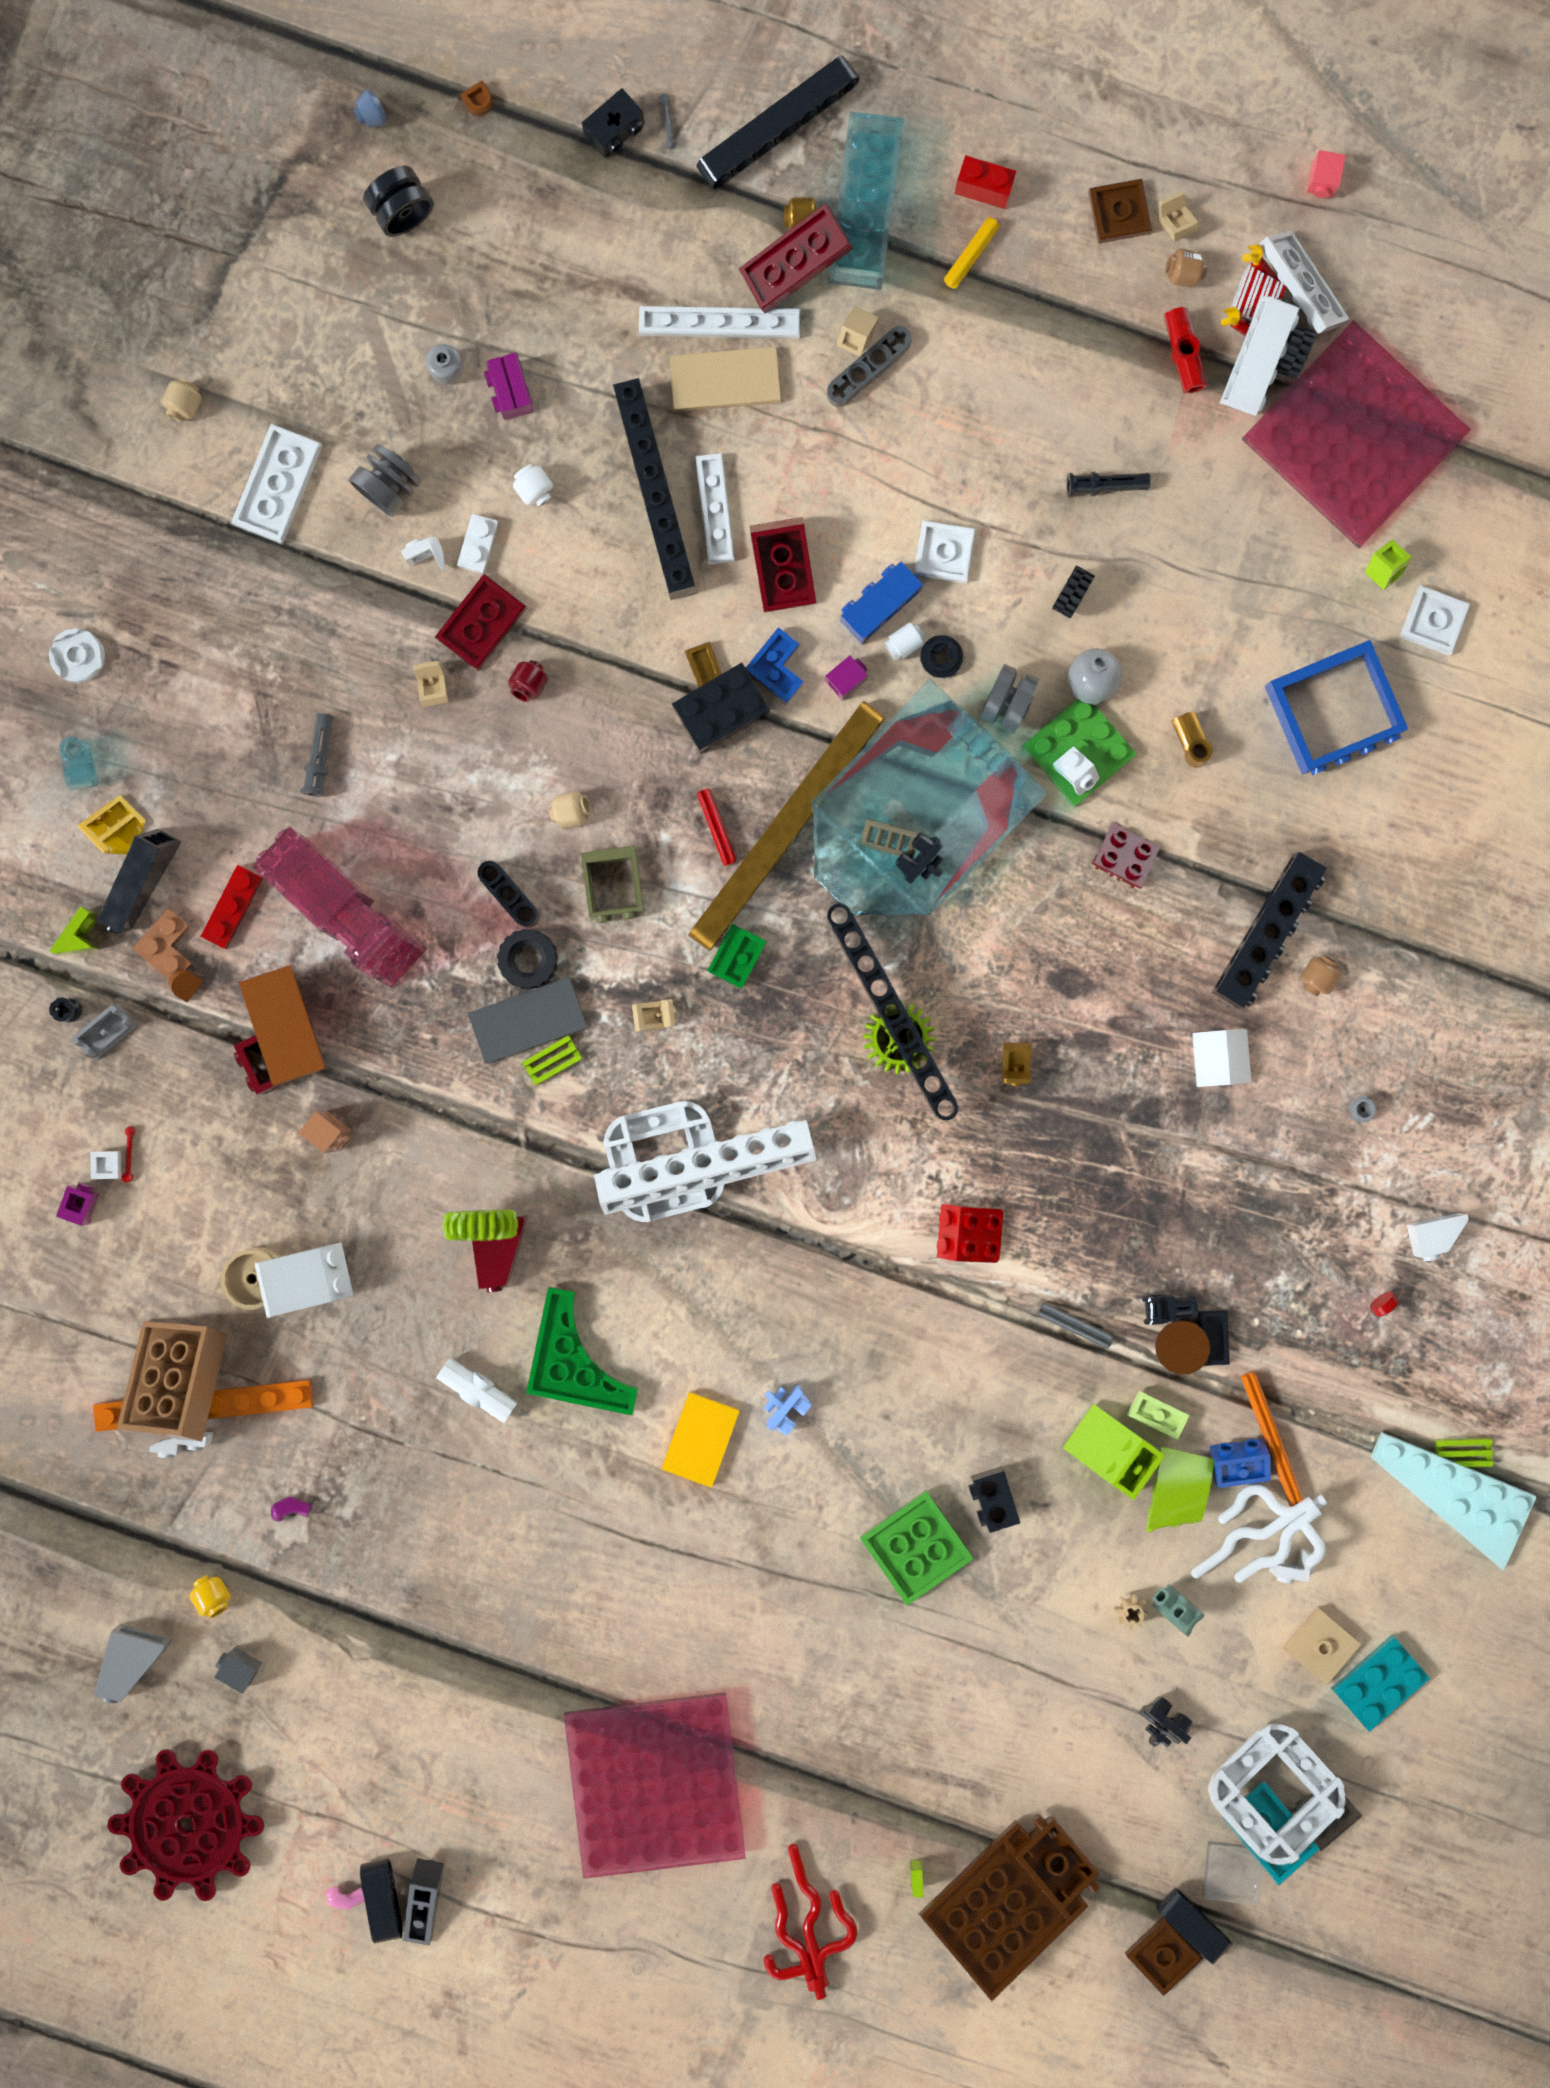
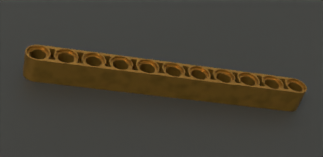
M865 701L859 705L688 934L689 937L709 952L713 949L828 796L826 793L840 780L885 719L883 714Z

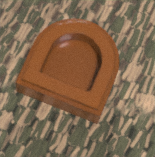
M483 80L460 94L462 101L474 115L482 116L492 109V95Z
M178 970L170 976L168 986L176 997L188 1002L203 980L188 970Z

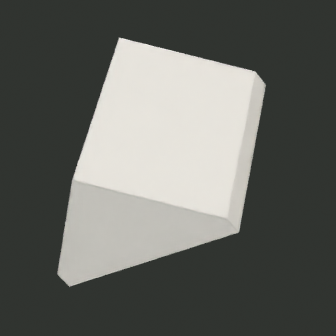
M1247 1029L1192 1033L1197 1087L1252 1083Z

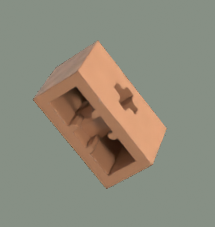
M315 1111L298 1133L323 1153H330L337 1150L341 1151L350 1141L348 1135L352 1130L328 1111Z

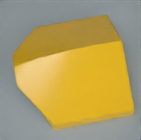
M118 795L81 822L78 827L103 853L127 855L134 837L142 834L146 820L121 795Z

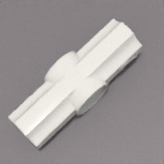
M452 1358L448 1359L436 1377L458 1392L465 1402L475 1408H482L503 1423H505L518 1403L495 1388V1384L488 1378L477 1372H471Z

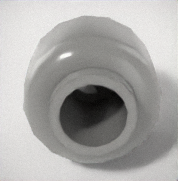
M436 345L427 354V369L432 378L438 383L444 385L453 384L462 376L463 361L458 351L451 345Z

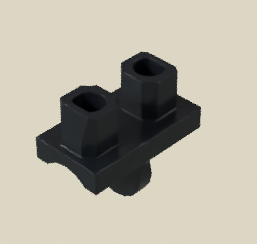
M919 832L911 843L913 847L920 851L916 858H912L904 851L896 859V866L904 873V879L908 883L912 884L921 872V876L925 880L932 873L937 877H940L943 873L938 866L944 859L939 854L937 855L942 849L941 840L935 835L931 838Z
M1157 1697L1150 1706H1143L1139 1714L1152 1723L1148 1724L1145 1729L1151 1734L1149 1743L1153 1747L1158 1746L1160 1743L1169 1747L1172 1741L1176 1744L1181 1742L1188 1744L1191 1737L1187 1733L1193 1721L1182 1713H1177L1173 1721L1169 1720L1166 1716L1172 1708V1704L1163 1697Z

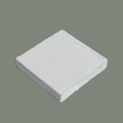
M922 520L914 575L966 584L975 529Z
M1420 585L1417 587L1399 637L1450 656L1453 654L1471 604Z

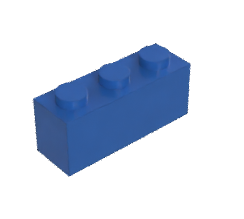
M902 561L896 566L893 563L890 564L881 573L882 579L876 584L873 581L861 591L863 596L856 602L854 600L849 601L841 610L843 614L840 621L861 644L866 642L922 590L923 584Z

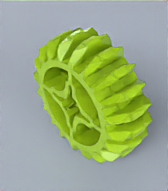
M910 1003L906 1011L913 1024H917L919 1027L921 1038L928 1051L932 1053L934 1048L927 1046V1042H935L936 1037H928L927 1032H932L935 1028L934 1026L926 1028L924 1024L931 1020L930 1017L927 1016L921 1020L919 1016L923 1013V1009L920 1008L914 1014L912 1013L914 1004ZM888 1005L889 1011L884 1012L887 1018L899 1015L900 1013L899 1009L894 1010V1005ZM872 1013L870 1018L875 1021V1024L865 1023L864 1026L872 1030L871 1034L865 1033L862 1035L864 1039H871V1043L863 1046L864 1049L872 1047L874 1052L868 1055V1058L872 1059L876 1055L879 1057L875 1063L876 1067H879L883 1061L887 1063L884 1068L885 1072H889L891 1065H894L895 1074H900V1066H904L905 1072L910 1073L904 1060L899 1061L889 1058L897 1047L894 1045L890 1049L894 1042L880 1017L878 1018ZM879 1027L889 1037V1043L883 1052L877 1043ZM908 1029L905 1031L906 1037H903L906 1038L905 1042L907 1044L911 1042L909 1037L910 1030ZM919 1052L913 1054L911 1062L916 1068L921 1067L917 1061L918 1058L926 1062L925 1056Z
M510 1209L448 1212L444 1215L443 1222L444 1238L450 1241L507 1239L517 1235L518 1228L516 1212Z

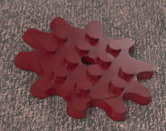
M163 1749L156 1755L157 1774L153 1779L146 1780L137 1774L130 1773L121 1781L122 1790L132 1799V1808L127 1813L112 1815L107 1823L108 1830L112 1834L124 1835L131 1841V1851L121 1859L120 1870L125 1875H134L143 1869L151 1871L156 1878L153 1893L160 1901L170 1899L176 1886L180 1883L190 1884L193 1886L198 1899L209 1901L216 1894L214 1878L218 1872L227 1870L237 1877H242L250 1871V1860L241 1852L240 1842L245 1837L260 1835L265 1826L260 1816L246 1814L240 1807L241 1799L251 1791L252 1781L246 1775H238L229 1781L221 1779L216 1772L219 1758L213 1750L207 1749L202 1751L195 1765L184 1767L177 1760L174 1751ZM191 1817L194 1825L193 1829H183L180 1824L181 1818Z

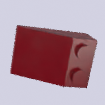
M803 517L751 525L750 534L763 611L769 612L816 604Z

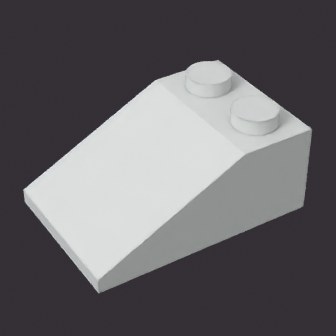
M342 1243L326 1245L255 1263L267 1317L354 1296Z

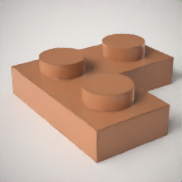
M167 908L132 949L169 980L174 972L189 970L193 965L191 961L173 947L191 926L172 909Z

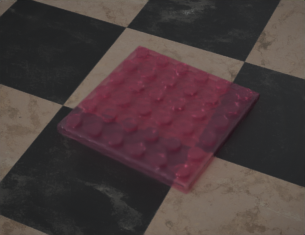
M1353 320L1243 436L1242 440L1359 549L1471 429Z
M727 1692L564 1713L583 1879L746 1859Z

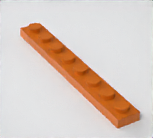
M311 1379L214 1390L208 1419L311 1408L314 1406ZM124 1400L93 1404L95 1432L117 1429Z

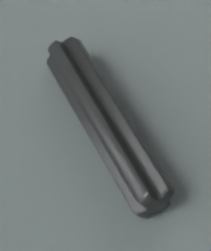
M1042 1302L1038 1308V1316L1097 1345L1108 1349L1113 1342L1114 1337L1111 1334L1045 1302Z

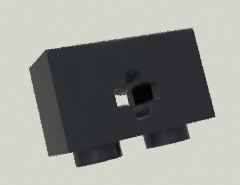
M621 88L582 122L583 134L600 154L606 158L610 153L615 154L623 146V142L630 136L634 137L640 133L645 124L644 113L626 91Z

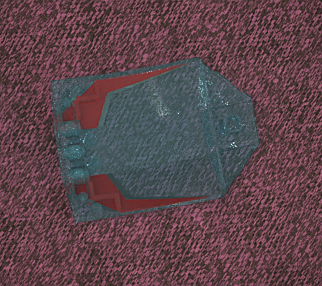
M929 679L869 744L812 800L814 816L813 850L815 851L814 878L840 903L847 905L853 915H930L1048 793L1018 760L969 712ZM872 818L918 833L922 832L931 838L934 835L941 840L942 849L937 855L939 854L944 859L938 866L943 871L941 876L937 877L932 873L925 880L921 876V872L912 884L908 883L904 879V873L896 866L895 861L899 856L859 845L866 820ZM874 827L871 841L875 842L879 828ZM884 831L881 844L886 845L889 831ZM895 833L892 847H897L900 834ZM906 836L902 850L907 851L911 837ZM916 850L914 859L920 853V851Z

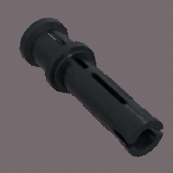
M1095 471L1090 472L1089 475L1068 473L1066 479V490L1069 498L1076 494H1090L1092 497L1098 495L1099 492L1149 490L1150 474L1148 472L1117 475H1099Z

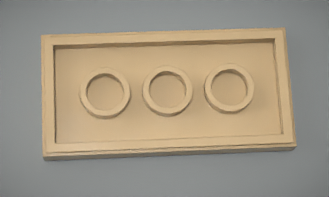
M776 347L669 356L674 412L781 403Z

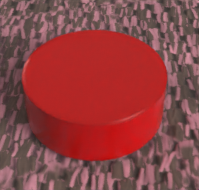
M1385 1292L1371 1303L1370 1309L1377 1317L1385 1316L1396 1308L1398 1299L1392 1292Z

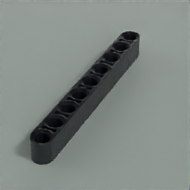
M843 903L832 905L827 912L828 925L932 1113L940 1120L948 1121L953 1119L958 1113V1103L853 913ZM838 909L843 910L847 916L846 921L841 924L835 923L831 918L832 912ZM850 933L856 934L860 939V944L855 948L848 947L845 944L846 935ZM868 957L872 960L873 968L871 971L863 972L859 969L858 961L860 958ZM881 981L886 985L884 995L877 996L872 992L871 985L873 982ZM886 1006H897L900 1012L899 1017L895 1020L888 1019L884 1013ZM901 1029H908L912 1032L913 1039L909 1044H903L899 1041L898 1033ZM916 1052L922 1053L926 1058V1063L922 1068L914 1067L911 1062V1058ZM930 1076L937 1078L939 1081V1088L935 1092H929L925 1088V1080ZM944 1100L952 1104V1112L948 1116H942L938 1111L939 1103Z

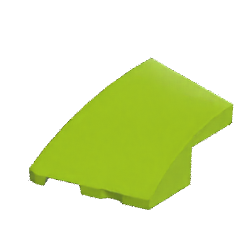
M1161 1446L1159 1450L1165 1457L1157 1467L1156 1476L1153 1479L1152 1500L1147 1516V1532H1154L1158 1528L1168 1526L1174 1528L1184 1523L1193 1524L1201 1522L1205 1513L1214 1465L1212 1458Z

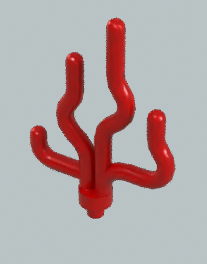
M792 1843L788 1846V1853L800 1890L809 1898L811 1903L810 1911L803 1923V1934L808 1951L799 1940L787 1933V1904L781 1885L774 1883L771 1886V1891L777 1909L775 1921L776 1935L784 1946L797 1953L801 1964L779 1969L771 1954L765 1955L763 1961L768 1974L773 1979L781 1981L804 1975L808 1991L815 1992L816 1999L822 2000L827 1997L825 1988L829 1985L824 1966L825 1960L832 1954L851 1948L856 1942L858 1935L857 1926L854 1919L845 1911L840 1893L837 1890H832L829 1893L833 1911L837 1919L846 1927L847 1934L845 1938L831 1942L819 1950L814 1933V1924L822 1908L821 1898L817 1890L808 1882L799 1848L796 1844Z

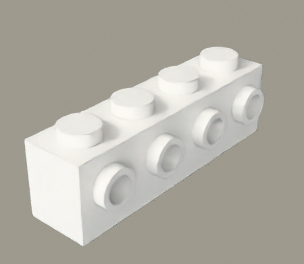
M1261 296L1220 404L1257 416L1258 411L1263 409L1266 402L1265 393L1268 385L1274 382L1277 375V369L1275 368L1278 360L1284 356L1287 350L1288 342L1286 340L1288 335L1297 325L1299 315H1297L1298 307L1272 297Z

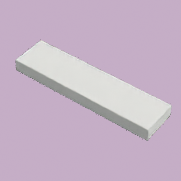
M722 453L696 456L708 565L735 562Z

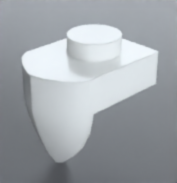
M428 537L422 541L420 539L413 540L406 545L405 549L401 550L410 567L434 556L441 571L444 570V554L437 537Z

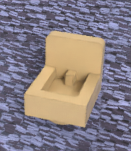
M1183 191L1159 202L1160 223L1174 242L1199 231V222L1186 207V195Z
M440 661L414 665L413 668L417 678L422 708L448 703L446 678Z
M672 999L632 1005L636 1032L668 1028L676 1025L677 1011Z

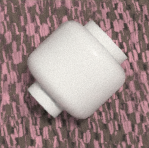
M529 464L514 475L516 480L514 481L513 488L524 504H537L540 507L551 499L549 493L553 489V482L542 467H533Z

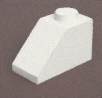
M1455 1213L1407 1224L1413 1256L1423 1258L1424 1261L1439 1259L1440 1254L1449 1252L1468 1222V1214Z

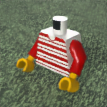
M1257 244L1248 245L1251 254L1247 253L1242 256V260L1245 263L1251 262V266L1248 265L1242 275L1232 306L1223 310L1228 317L1221 320L1222 326L1230 325L1243 336L1247 335L1261 296H1268L1282 301L1286 286L1280 282L1278 276L1262 257V247Z

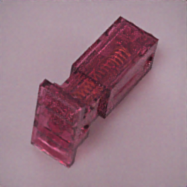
M290 826L277 834L275 842L258 855L255 864L252 866L321 932L337 941L340 940L347 947L343 953L351 960L350 963L357 970L390 988L398 982L428 949L422 942L409 934L398 922L382 912L378 913L371 906L375 901L308 838Z

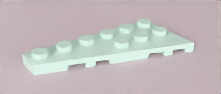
M1381 1432L1371 1454L1372 1459L1504 1571L1536 1496Z

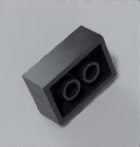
M742 662L672 703L674 712L699 754L769 714L770 710Z

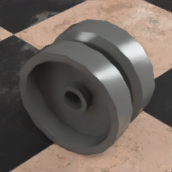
M1004 663L979 719L993 724L997 721L1001 710H1003L1005 714L1001 722V728L1014 734L1030 708L1034 698L1033 693L1039 679L1026 673L1022 676L1016 688L1013 684L1017 677V669Z

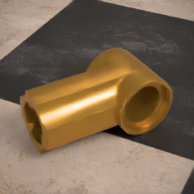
M1187 712L1173 719L1171 722L1185 752V761L1191 767H1202L1212 756L1213 748L1211 743L1206 740L1195 712ZM1196 747L1201 748L1205 753V757L1203 759L1196 758L1193 755L1192 749Z

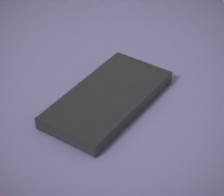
M570 977L467 1013L485 1064L588 1028Z

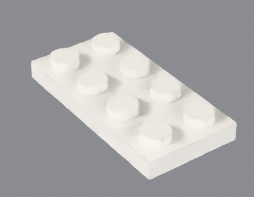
M1292 230L1267 236L1259 243L1263 249L1265 259L1273 264L1278 272L1280 282L1288 287L1293 295L1294 303L1303 310L1307 316L1309 326L1314 331L1320 334L1340 327L1350 320Z

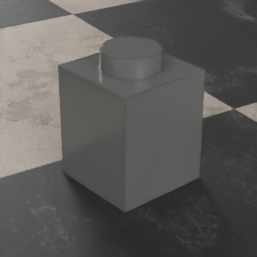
M234 1647L228 1654L224 1652L215 1665L219 1670L214 1678L243 1694L253 1681L262 1662Z

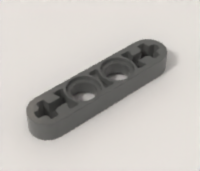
M902 326L892 328L862 354L861 357L832 380L827 388L829 403L836 407L846 405L904 355L911 345L912 337L910 331ZM895 336L899 338L904 336V345L897 343L893 347L892 352L894 355H892L889 347L894 344ZM881 351L885 353L887 360L883 364H876L872 360L873 353ZM856 369H862L866 372L867 377L864 381L857 382L852 378V372ZM846 378L849 386L844 390V397H834V388L841 390L846 386V381L844 380Z

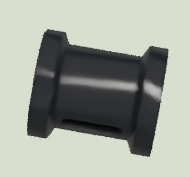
M62 997L57 998L50 1004L49 1013L56 1021L70 1023L77 1021L81 1017L82 1007L77 1000ZM62 1008H69V1013L62 1012Z

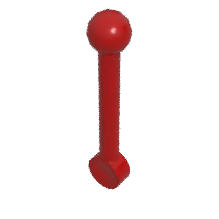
M128 1126L125 1129V1134L127 1135L125 1173L121 1177L125 1183L131 1182L134 1178L131 1173L132 1140L136 1131L132 1126Z

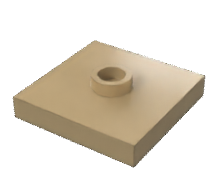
M1317 1607L1283 1649L1327 1686L1361 1644Z

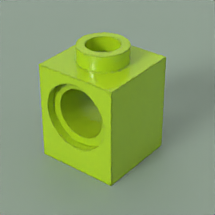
M1392 539L1373 554L1365 574L1385 590L1403 576L1412 556Z

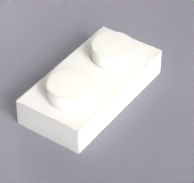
M475 514L471 515L457 563L459 568L485 574L499 526L497 520Z

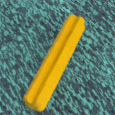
M986 218L944 277V282L948 287L956 289L996 234L1000 227L996 219Z

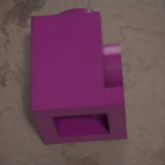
M78 1182L77 1186H67L56 1217L80 1226L89 1225L99 1194L93 1192L94 1187L86 1183ZM81 1197L85 1199L83 1207L78 1203Z

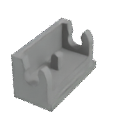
M112 1004L73 1036L71 1040L75 1045L81 1046L86 1051L84 1053L86 1057L98 1060L138 1027V1024L122 1005Z

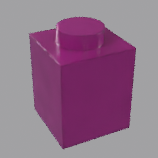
M849 655L825 675V682L843 701L867 680L868 675L865 672L868 669L859 658L854 660Z

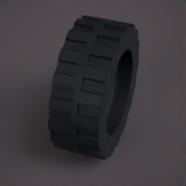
M533 929L514 931L500 944V950L497 953V965L503 978L510 984L522 989H536L539 986H544L548 980L553 978L554 972L558 967L557 949L552 941L543 933ZM524 946L536 948L541 955L540 966L533 972H522L515 965V954Z

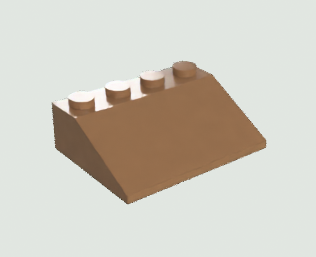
M143 1321L117 1429L202 1442L227 1333L207 1326Z

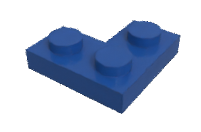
M778 627L746 666V670L749 675L787 704L803 685L804 681L784 666L799 647V643Z

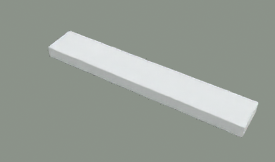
M639 306V335L800 339V309L773 308L765 314L760 308Z

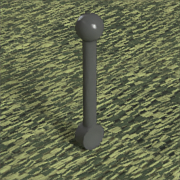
M662 94L659 97V104L663 106L668 137L666 146L669 149H674L676 147V140L673 139L668 110L670 100L667 94Z

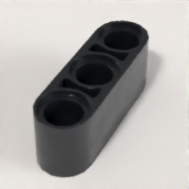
M494 861L481 863L477 874L483 885L516 923L525 928L535 926L540 918V913L536 906L500 865ZM490 867H495L498 870V875L493 881L485 879V871ZM506 888H514V899L508 902L504 901L502 898L503 891ZM524 908H531L533 911V917L528 922H522L520 919V912Z
M390 1859L361 1864L360 1879L373 1943L401 1939L403 1936V1924Z
M1176 1887L1157 1905L1156 1908L1159 1913L1211 1964L1214 1965L1232 1946L1228 1937Z

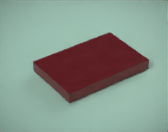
M483 574L435 635V639L475 670L479 671L527 607Z

